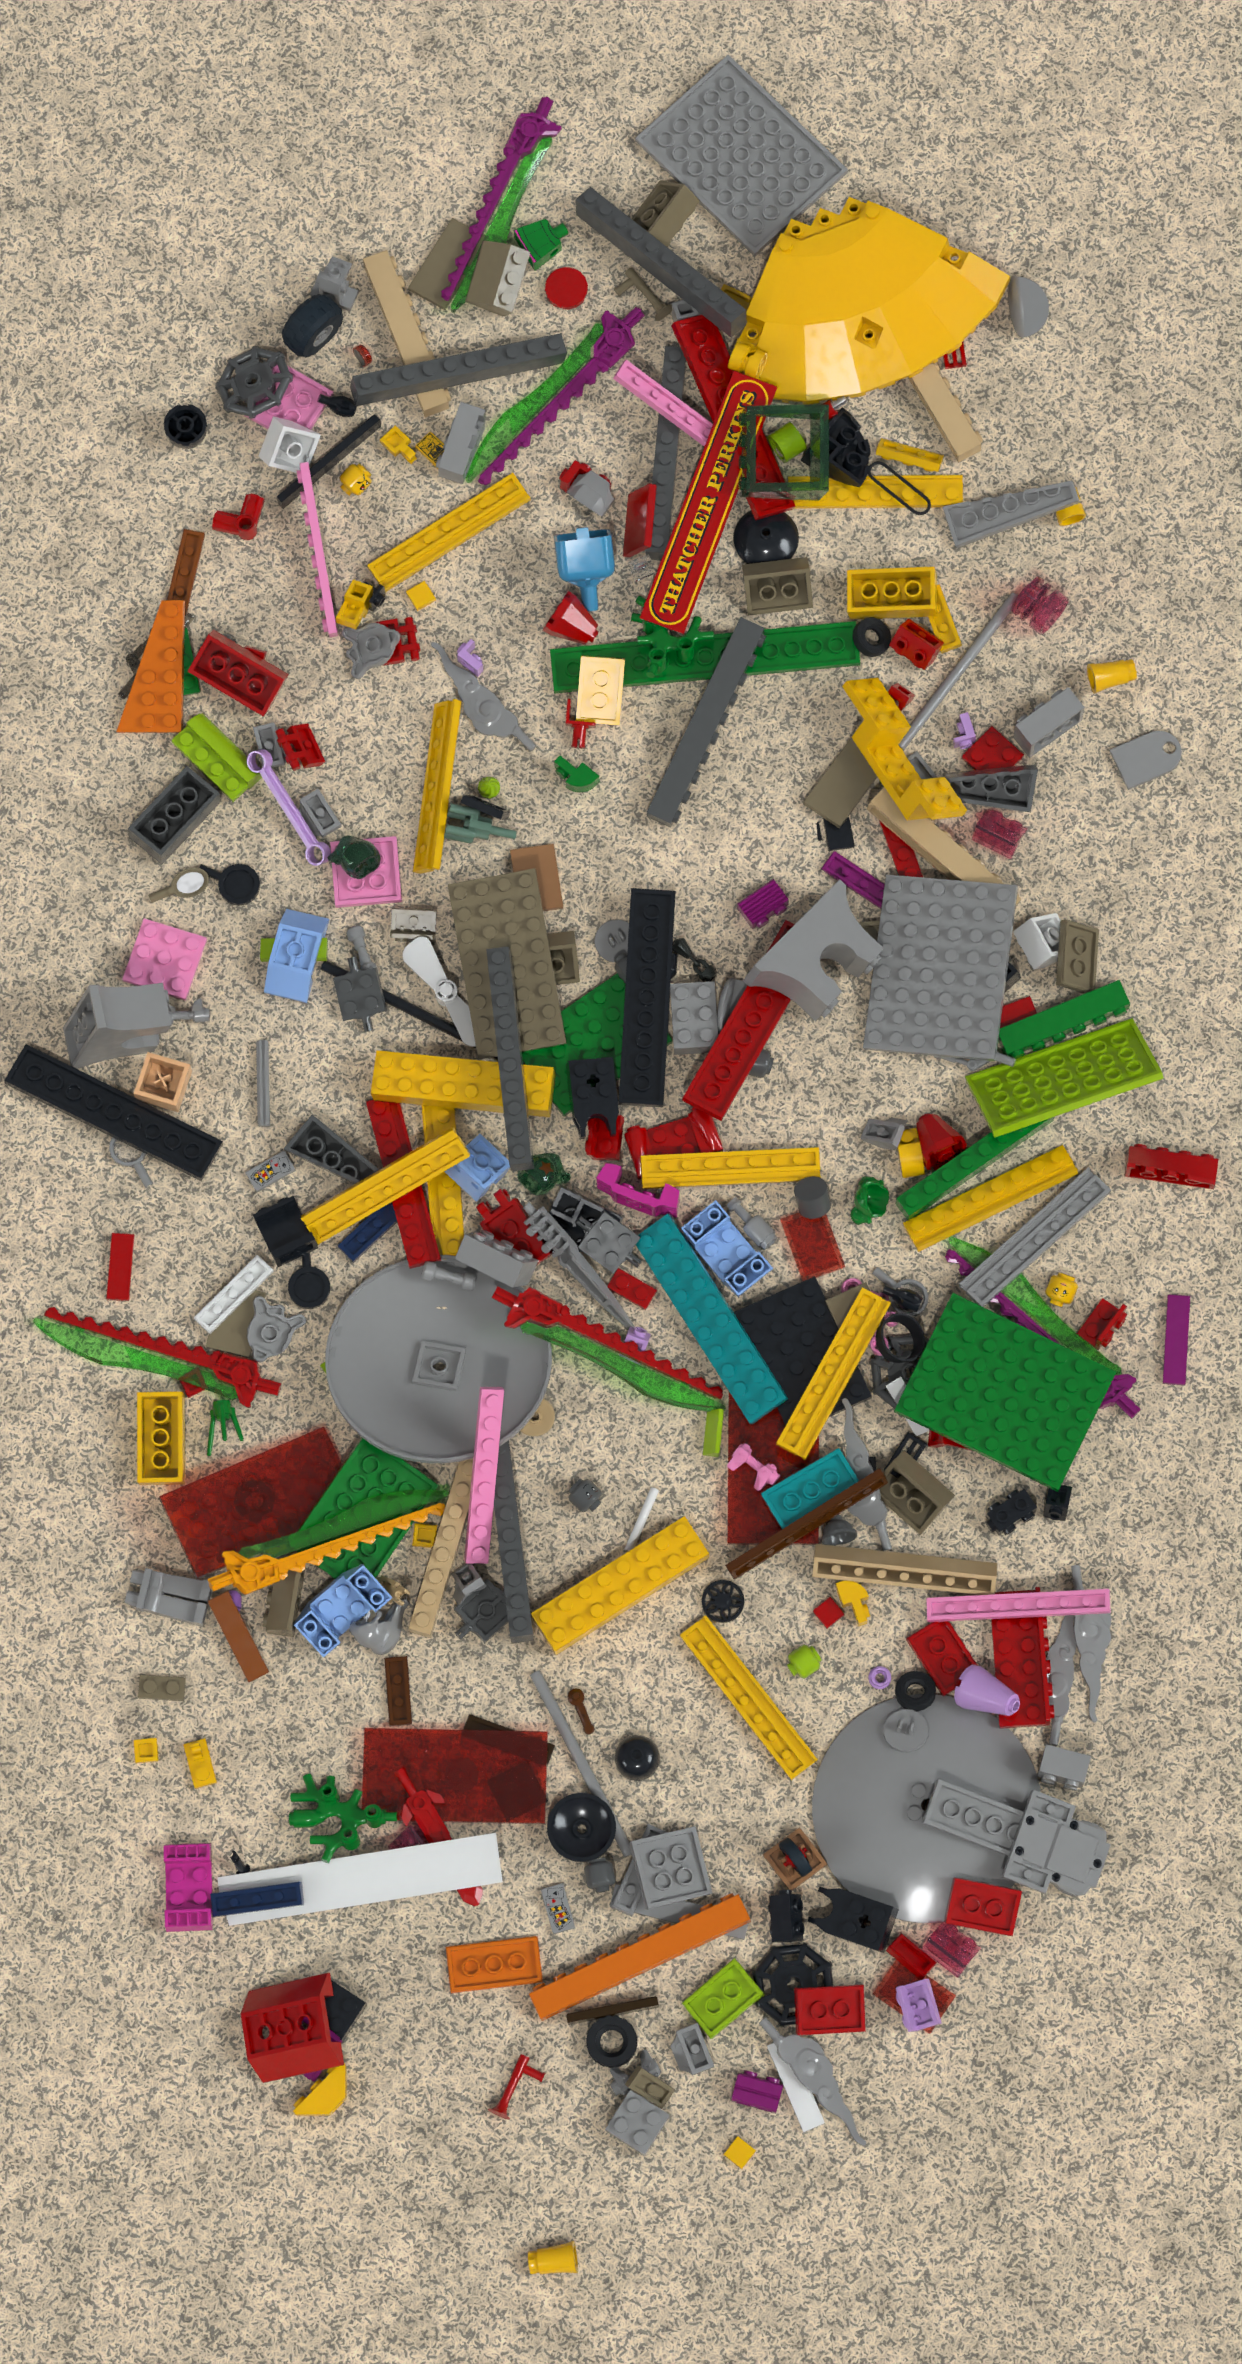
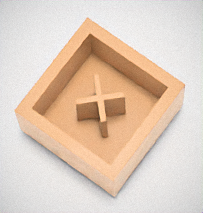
M147 1052L134 1091L135 1098L151 1105L179 1112L192 1073L190 1064Z

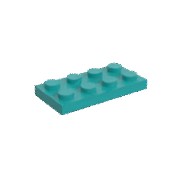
M838 1448L762 1492L761 1496L780 1528L784 1529L859 1480Z

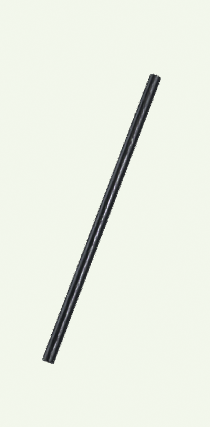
M324 961L320 968L334 977L343 976L349 972L329 961ZM382 989L385 1003L462 1041L455 1025Z

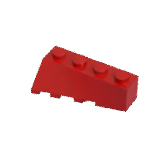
M1134 1144V1146H1129L1124 1177L1214 1190L1219 1159L1214 1158L1210 1154L1196 1156L1191 1155L1192 1153L1189 1151L1181 1150L1175 1153L1169 1152V1149L1157 1147L1155 1150L1148 1149L1146 1145Z

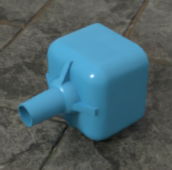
M588 527L576 528L575 533L555 535L554 545L559 577L563 581L580 588L582 604L587 611L598 610L597 585L607 577H610L615 571L611 531L609 529L589 531Z

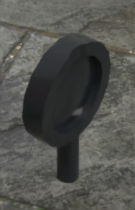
M203 864L199 867L209 877L218 880L221 896L232 905H247L259 894V876L248 865L234 864L224 869L222 873Z
M310 1253L301 1256L303 1268L293 1273L288 1282V1292L291 1300L297 1306L303 1309H314L327 1301L331 1285L327 1275L322 1270L311 1266Z

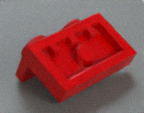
M622 1115L617 1117L616 1136L610 1137L606 1124L602 1120L593 1118L588 1121L589 1135L588 1140L585 1142V1151L593 1160L619 1161L624 1117Z

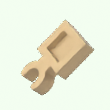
M381 1575L378 1582L393 1597L387 1604L391 1605L394 1601L398 1605L403 1606L405 1603L400 1598L403 1594L410 1595V1592L397 1581Z

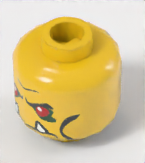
M360 463L358 465L351 464L339 477L342 483L340 488L349 496L352 493L360 496L372 483L370 478L372 474Z

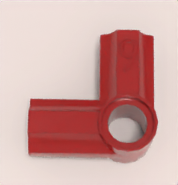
M252 493L246 494L240 515L217 510L213 517L212 529L238 535L243 540L253 539L257 534V524L265 502L264 498ZM245 525H251L248 529H242Z

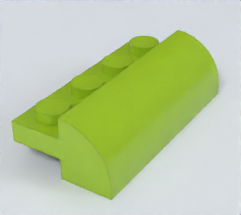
M203 713L191 718L186 723L187 726L171 740L172 744L232 802L239 798L247 789L250 790L262 778L260 773L252 772L249 769L247 756Z

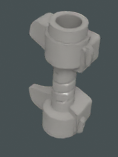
M201 998L193 1003L190 1011H175V1007L167 1003L168 1010L173 1014V1021L176 1019H192L195 1023L210 1021V1009L203 1007Z
M644 2049L640 2053L641 2067L658 2077L661 2070L655 2059H652L648 2051ZM617 2067L611 2068L610 2072L614 2081L610 2083L614 2094L616 2096L628 2094L631 2089L625 2083L631 2075L628 2076Z

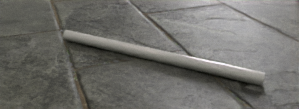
M1012 592L912 721L910 724L911 728L898 744L903 751L1019 602L1020 597Z
M538 1670L532 1673L530 1677L591 1794L601 1798L611 1808L541 1671ZM614 1814L616 1821L614 1839L624 1858L632 1855L629 1841Z

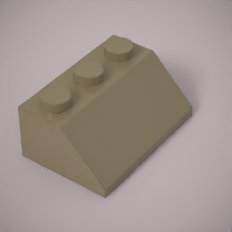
M660 180L632 217V220L668 247L672 238L682 229L684 222L695 211V207L700 201L685 184Z
M484 240L465 302L504 317L513 313L530 252L512 244Z
M807 557L742 565L748 616L813 608L810 568Z
M574 931L547 934L556 985L580 982Z
M905 1450L883 1472L888 1484L880 1488L881 1500L920 1535L955 1496ZM894 1470L901 1474V1476L896 1478L890 1473Z
M289 1570L288 1576L284 1580L274 1583L272 1591H268L266 1604L270 1605L269 1613H265L263 1618V1627H266L268 1634L295 1636L296 1627L293 1623L298 1618L305 1570L302 1573Z

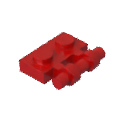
M412 617L404 619L405 626H399L397 618L376 622L389 629L398 631L400 636L407 635L408 644L402 645L400 637L393 655L383 666L404 663V654L407 653L410 654L411 661L420 660V644L416 640L417 627L414 625Z
M308 723L289 727L287 729L288 735H286L283 728L275 731L278 737L277 743L279 747L283 748L286 755L285 760L287 764H290L293 771L301 768L298 761H301L304 768L321 766L325 762ZM291 744L294 745L296 752L293 751Z

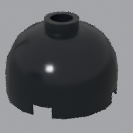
M188 404V406L177 405L169 410L165 416L164 430L166 437L174 446L190 449L198 446L206 437L207 422L204 413L198 407Z
M632 1735L619 1743L615 1751L614 1761L617 1770L623 1777L632 1781H642L656 1772L660 1763V1753L657 1745L651 1739L643 1735Z

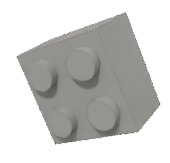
M1046 1744L1037 1777L1042 1778L1041 1782L1054 1785L1055 1782L1064 1784L1063 1788L1077 1791V1788L1082 1789L1091 1756Z
M630 2090L605 2131L638 2153L646 2156L670 2118V2115Z

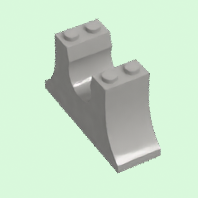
M839 879L753 966L743 981L749 987L761 986L784 994L799 1005L813 1020L817 1021L820 1016L825 1018L839 1002L837 997L841 993L834 979L827 976L823 971L820 959H832L838 962L846 972L859 978L863 973L868 975L882 959L880 953L884 948L862 928L854 917L846 897V884Z
M163 983L131 987L89 985L63 1027L70 1065L78 1069L109 1059L154 1052L159 1045V1034L167 1032L173 1024V1014L168 1010L167 1005L169 995L168 991L164 990Z

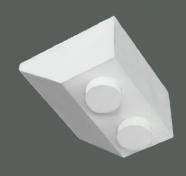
M273 416L258 457L268 466L297 473L296 470H301L300 463L308 462L310 465L321 435L293 421Z
M1057 913L1030 918L1013 931L1018 944L1022 947L1029 964L1034 970L1045 968L1058 961L1061 920Z

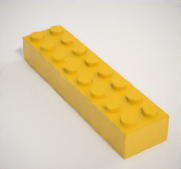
M376 1050L371 1086L373 1100L504 1113L498 1062ZM523 1065L529 1116L551 1117L556 1078L554 1067Z
M684 1516L531 1613V1618L555 1655L709 1559V1552Z

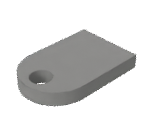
M1153 731L1110 749V754L1127 789L1130 790L1173 771L1180 762L1182 751L1179 741L1172 734L1165 731ZM1171 743L1175 746L1176 750L1174 753L1168 754L1164 752L1163 746Z

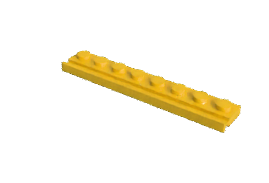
M511 473L368 564L367 568L378 584L384 586L386 593L529 502L531 498L514 473Z
M900 475L928 497L931 507H944L963 502V475ZM788 476V490L796 506L794 509L906 508L871 480L869 476L866 477L861 487L847 485L827 476ZM873 476L910 507H928L927 501L898 477Z
M457 699L434 704L413 872L422 874L434 871V869L440 870L461 701Z
M422 1105L424 1144L454 1127L456 1132L454 1108ZM442 1172L427 1181L430 1219L440 1255L456 1256L464 1238L461 1187L445 1172Z
M454 1127L301 1215V1220L304 1221L309 1232H312L319 1245L467 1159L471 1153L460 1136L455 1132Z
M1061 1145L904 1222L903 1226L917 1251L920 1252L1077 1175L1078 1169L1073 1164L1064 1146Z
M819 1147L640 1156L642 1189L664 1188L666 1183L676 1188L799 1182L806 1177L812 1176L821 1178Z
M862 1287L776 1443L777 1446L806 1460L891 1305L890 1301H886Z
M706 1615L680 1634L683 1642L791 1781L818 1761Z

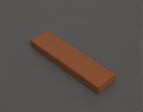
M187 529L183 530L167 600L185 601V616H187L205 539V533Z
M229 1591L208 1600L248 1682L269 1673Z

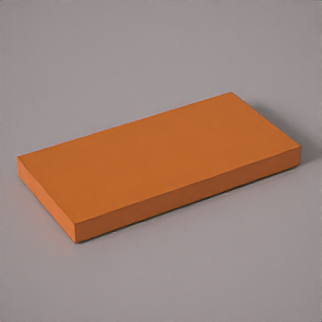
M538 1936L446 1947L451 1994L543 1983Z

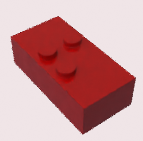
M214 629L206 637L187 671L263 717L271 708L289 676L288 673Z

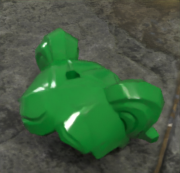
M870 1176L861 1178L854 1198L855 1207L852 1208L850 1213L854 1224L867 1223L869 1225L872 1223V1218L882 1217L885 1214L886 1206L889 1202V1192L883 1186L885 1181H878Z

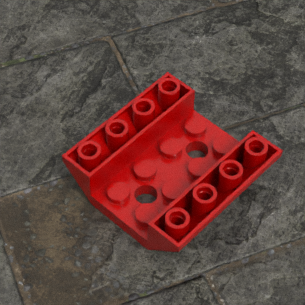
M330 1973L248 1992L240 2013L247 2060L263 2083L344 2065L341 2042H331L325 2004L326 1997L334 1996ZM304 2017H307L309 2020V2026L306 2030L302 2026ZM265 2026H267L270 2031L269 2036L267 2038H264L262 2034L263 2028Z

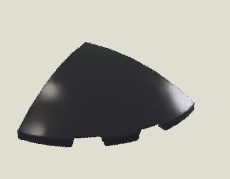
M842 407L838 414L821 431L813 444L806 450L801 461L831 479L847 485L861 487L870 469L868 464L871 451L868 439L864 440L860 432V424Z
M561 1184L548 1210L550 1215L573 1239L577 1246L584 1238L586 1231L575 1224L580 1216L592 1223L598 1219L603 1211H606L618 1221L622 1219V1216Z

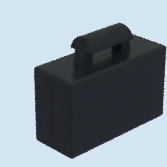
M849 816L840 829L823 818L829 852L855 847ZM817 822L818 841H822L820 825Z

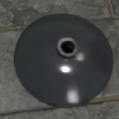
M749 511L738 521L734 530L733 542L737 554L746 564L791 559L797 550L799 533L795 522L785 512L755 520L752 511ZM769 531L770 535L764 536L762 533Z
M589 1793L568 1795L557 1802L549 1814L547 1821L548 1838L553 1848L562 1857L574 1862L592 1861L606 1853L614 1841L616 1834L614 1814L608 1804L595 1795ZM580 1825L586 1827L585 1833L581 1834L577 1831Z

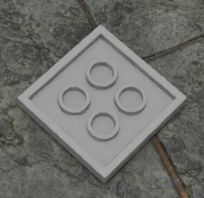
M696 1826L629 1842L646 1910L713 1894Z

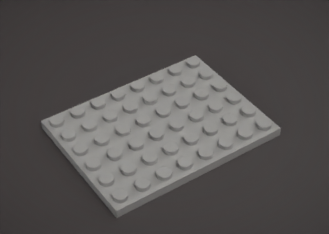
M729 55L722 59L635 138V142L678 183L685 184L698 198L699 203L754 257L787 228L791 219L796 220L848 173V169Z
M886 875L877 942L884 950L880 953L882 959L873 969L863 1044L864 1049L996 1061L1018 893L1017 885Z

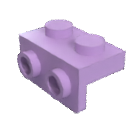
M929 1979L896 1987V2000L901 2006L903 2012L902 2021L908 2032H916L942 2024Z

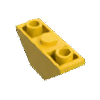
M345 2063L343 2066L328 2069L327 2073L329 2075L323 2081L317 2080L311 2086L312 2092L306 2098L302 2096L295 2102L293 2112L296 2116H331L347 2099V2066Z

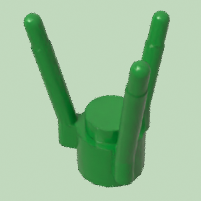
M214 1401L213 1410H210L211 1420L207 1456H211L215 1420L221 1423L223 1441L227 1440L226 1421L230 1420V1416L239 1440H244L235 1414V1408L231 1407L230 1401Z

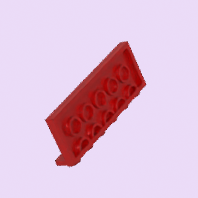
M1035 1587V1590L995 1592V1594L1040 1592V1587ZM1047 1616L991 1619L995 1677L1019 1696L1020 1707L1016 1713L1010 1716L998 1714L999 1729L1050 1726L1051 1719H1054V1705H1049V1696H1053L1052 1682L1047 1681V1674H1051L1050 1660H1046L1045 1651H1049L1048 1637L1044 1638L1043 1629H1047Z

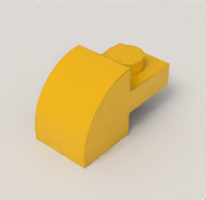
M352 580L344 595V603L336 616V623L356 630L362 617L365 618L370 607L369 600L373 596V586Z
M906 1129L903 1131L897 1147L902 1178L925 1175L917 1129Z
M853 1581L836 1583L835 1587L842 1608L852 1606L858 1627L867 1624V1618L870 1617L867 1605H862L863 1601L869 1600V1595L865 1588Z

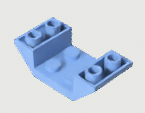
M290 909L285 910L279 923L270 955L264 993L304 1003L308 1002L313 983L312 974L322 938H325L329 924L328 918Z
M716 1200L681 1227V1230L695 1251L721 1282L738 1297L773 1270V1267L759 1251L756 1252L730 1222V1216Z
M361 1564L343 1572L309 1601L293 1624L324 1658L341 1643L339 1637L350 1628L352 1622L360 1620L371 1609L376 1613L393 1597L369 1570Z

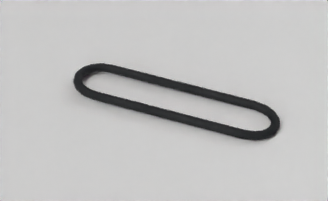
M881 461L870 464L868 476L871 480L914 514L924 515L929 512L931 502L927 496L887 464ZM879 464L888 469L927 501V509L923 512L915 511L872 476V467Z

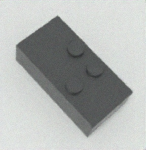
M186 766L129 826V838L162 865L221 802L220 793Z

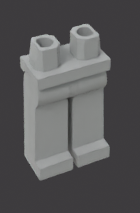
M145 1568V1571H132L130 1583L141 1585L139 1593L127 1592L126 1604L136 1607L137 1611L140 1612L145 1611L196 1626H204L208 1609L207 1604H209L208 1600H210L212 1593L208 1580L170 1575L152 1571V1569Z

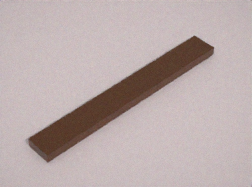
M880 1468L726 1564L725 1566L732 1578L737 1579L888 1484L884 1473Z

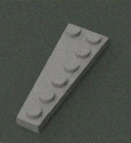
M1067 481L1042 486L1041 488L1027 489L1024 492L1007 493L999 497H987L979 501L947 505L943 507L955 547L959 548L1080 503L1074 482Z

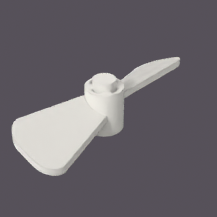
M426 937L414 939L403 951L404 962L435 991L437 1002L442 1006H446L463 1043L467 1046L475 1047L469 1006L458 996L455 983L447 979L430 940Z

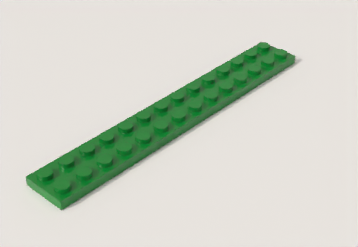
M856 621L765 629L764 635L767 636L762 648L757 647L754 653L757 655L755 663L752 667L748 666L745 674L752 676L860 666V652L854 645L852 638L853 630L857 625ZM733 632L714 634V640L696 642L694 644L695 656L687 663L682 662L677 657L676 650L669 651L666 654V669L660 674H655L654 678L646 675L649 651L653 649L651 644L638 645V642L634 641L550 649L554 694L578 692L581 655L625 659L623 687L711 679Z

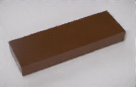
M407 1656L384 1658L389 1726L412 1725Z

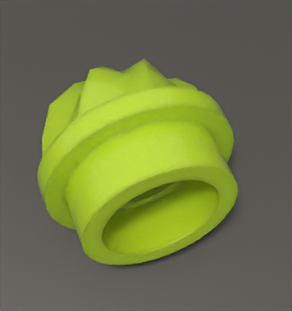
M485 777L479 782L478 791L482 797L491 799L499 794L500 784L493 777Z

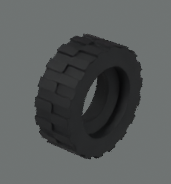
M609 2015L599 2018L598 2021L591 2025L587 2033L586 2044L588 2053L596 2063L603 2067H621L633 2058L637 2049V2035L633 2026L626 2019H622L619 2016ZM609 2030L617 2031L623 2037V2046L616 2053H607L600 2044L602 2035Z

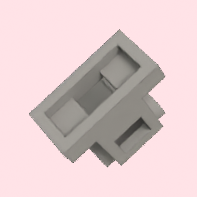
M332 256L325 270L319 272L310 296L317 294L327 295L340 308L351 311L359 293L357 289L349 287V281L346 280L352 263Z

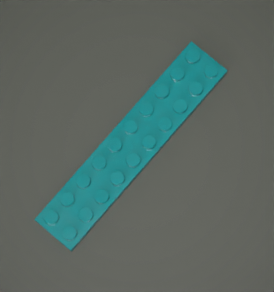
M667 1213L639 1234L640 1239L636 1243L637 1248L748 1422L754 1424L789 1399L671 1214Z

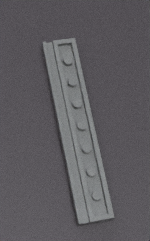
M1088 1167L960 1282L959 1287L976 1304L982 1307L986 1306L1109 1195L1111 1189L1096 1174L1094 1175Z

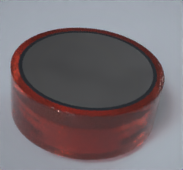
M359 344L353 348L355 357L363 367L372 362L371 355L365 346Z

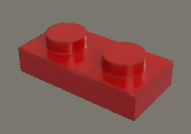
M619 1268L607 1286L612 1292L644 1310L648 1308L657 1293V1290Z

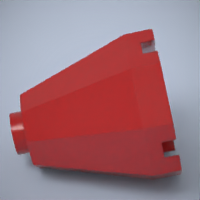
M570 591L563 597L562 602L559 603L543 628V631L551 636L584 645L588 641L592 643L599 633L596 630L598 627L596 621L576 595Z
M927 1113L918 1119L916 1128L926 1170H931V1167L934 1170L939 1169L955 1158L960 1152L962 1153L967 1149V1143L963 1136L937 1114Z

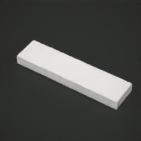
M256 1255L194 1317V1320L211 1334L274 1272L273 1269Z
M774 2043L767 2045L803 2133L825 2124L812 2092L797 2079L790 2065L779 2058L776 2045Z

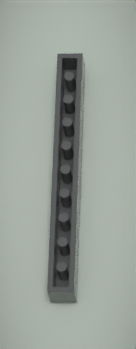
M592 187L575 199L576 215L729 337L732 338L746 326V309Z
M559 333L352 376L350 389L355 406H361L564 363L567 350L562 334Z
M665 346L661 386L683 401L686 359L680 347ZM660 413L658 415L652 484L657 486L652 544L650 548L646 549V560L658 561L662 560L670 539L680 428Z
M740 617L647 810L648 818L670 828L673 823H678L682 814L679 809L682 803L687 804L692 793L689 789L692 783L696 785L701 774L698 770L701 764L705 765L710 756V753L707 751L710 745H715L720 733H717L720 725L724 726L729 714L726 712L729 705L734 706L739 695L736 694L739 686L743 687L748 677L745 672L748 666L752 667L755 663L757 655L754 653L757 647L762 648L767 636L764 635V627Z
M509 946L486 949L509 1165L512 1172L534 1169L512 956Z
M508 1440L499 1446L494 1510L511 1644L534 1641Z

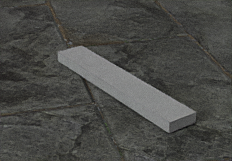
M615 1884L610 1907L612 1906V1903L616 1897L620 1885ZM641 1896L634 1913L679 1923V1918L691 1913L693 1916L700 1913V1908L703 1905L681 1901L646 1910L643 1897ZM748 1924L725 1935L745 1940Z

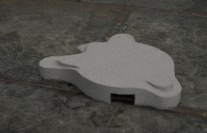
M370 623L356 630L345 627L342 635L353 643L352 648L346 652L347 657L353 662L351 675L356 679H361L369 669L385 664L393 655L395 647L400 641V633L379 623Z
M257 1296L253 1300L254 1316L247 1328V1340L252 1349L253 1359L257 1362H264L269 1357L279 1355L289 1346L294 1331L306 1323V1318L302 1314L286 1318L283 1305L271 1306L264 1297Z

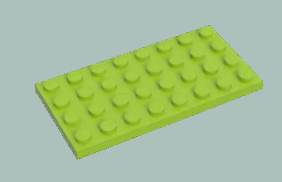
M1133 1018L1016 1058L1013 1067L1002 1063L965 1076L966 1083L994 1138L1164 1079L1157 1061Z

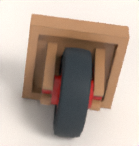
M800 1827L763 1854V1857L787 1889L792 1891L827 1866L826 1861Z

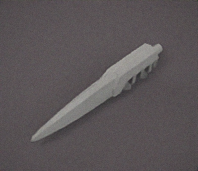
M530 1202L523 1207L530 1216L524 1221L526 1226L529 1223L531 1224L526 1230L527 1235L533 1236L538 1232L540 1235L537 1239L539 1241L542 1239L546 1241L541 1250L544 1253H548L553 1249L555 1252L552 1256L554 1258L558 1256L559 1264L564 1269L567 1268L577 1281L628 1330L630 1327L634 1328L635 1326L596 1271L579 1252L577 1244L543 1206L536 1210Z

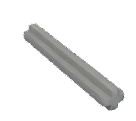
M258 1040L256 1042L258 1126L268 1127L270 1126L269 1045L267 1040Z

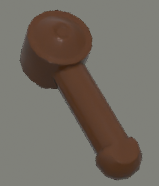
M577 1688L570 1690L567 1696L568 1702L575 1706L583 1725L584 1733L590 1735L594 1733L595 1728L583 1704L585 1699L584 1693Z

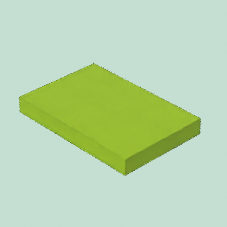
M734 1958L683 2001L682 2004L709 2038L713 2039L765 1994Z

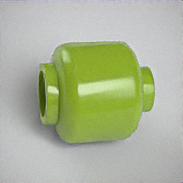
M803 1644L788 1654L790 1663L787 1664V1667L793 1676L798 1674L799 1677L805 1679L820 1669L819 1662L822 1659L813 1646L809 1647Z

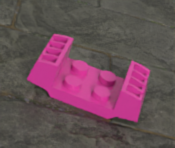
M609 1163L604 1165L596 1177L597 1188L609 1194L614 1202L653 1217L668 1213L672 1217L677 1218L680 1191L666 1183L660 1199H656L654 1194L647 1191L640 1193L635 1191L634 1187L629 1184L622 1183V1185H619L622 1178V1167Z
M211 1843L165 1844L166 1910L164 1911L166 1932L213 1930L210 1895L212 1894Z

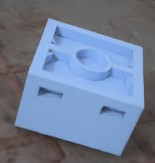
M481 1134L476 1136L466 1146L471 1153L470 1157L444 1171L476 1202L486 1194L493 1183L496 1185L510 1169L509 1160Z

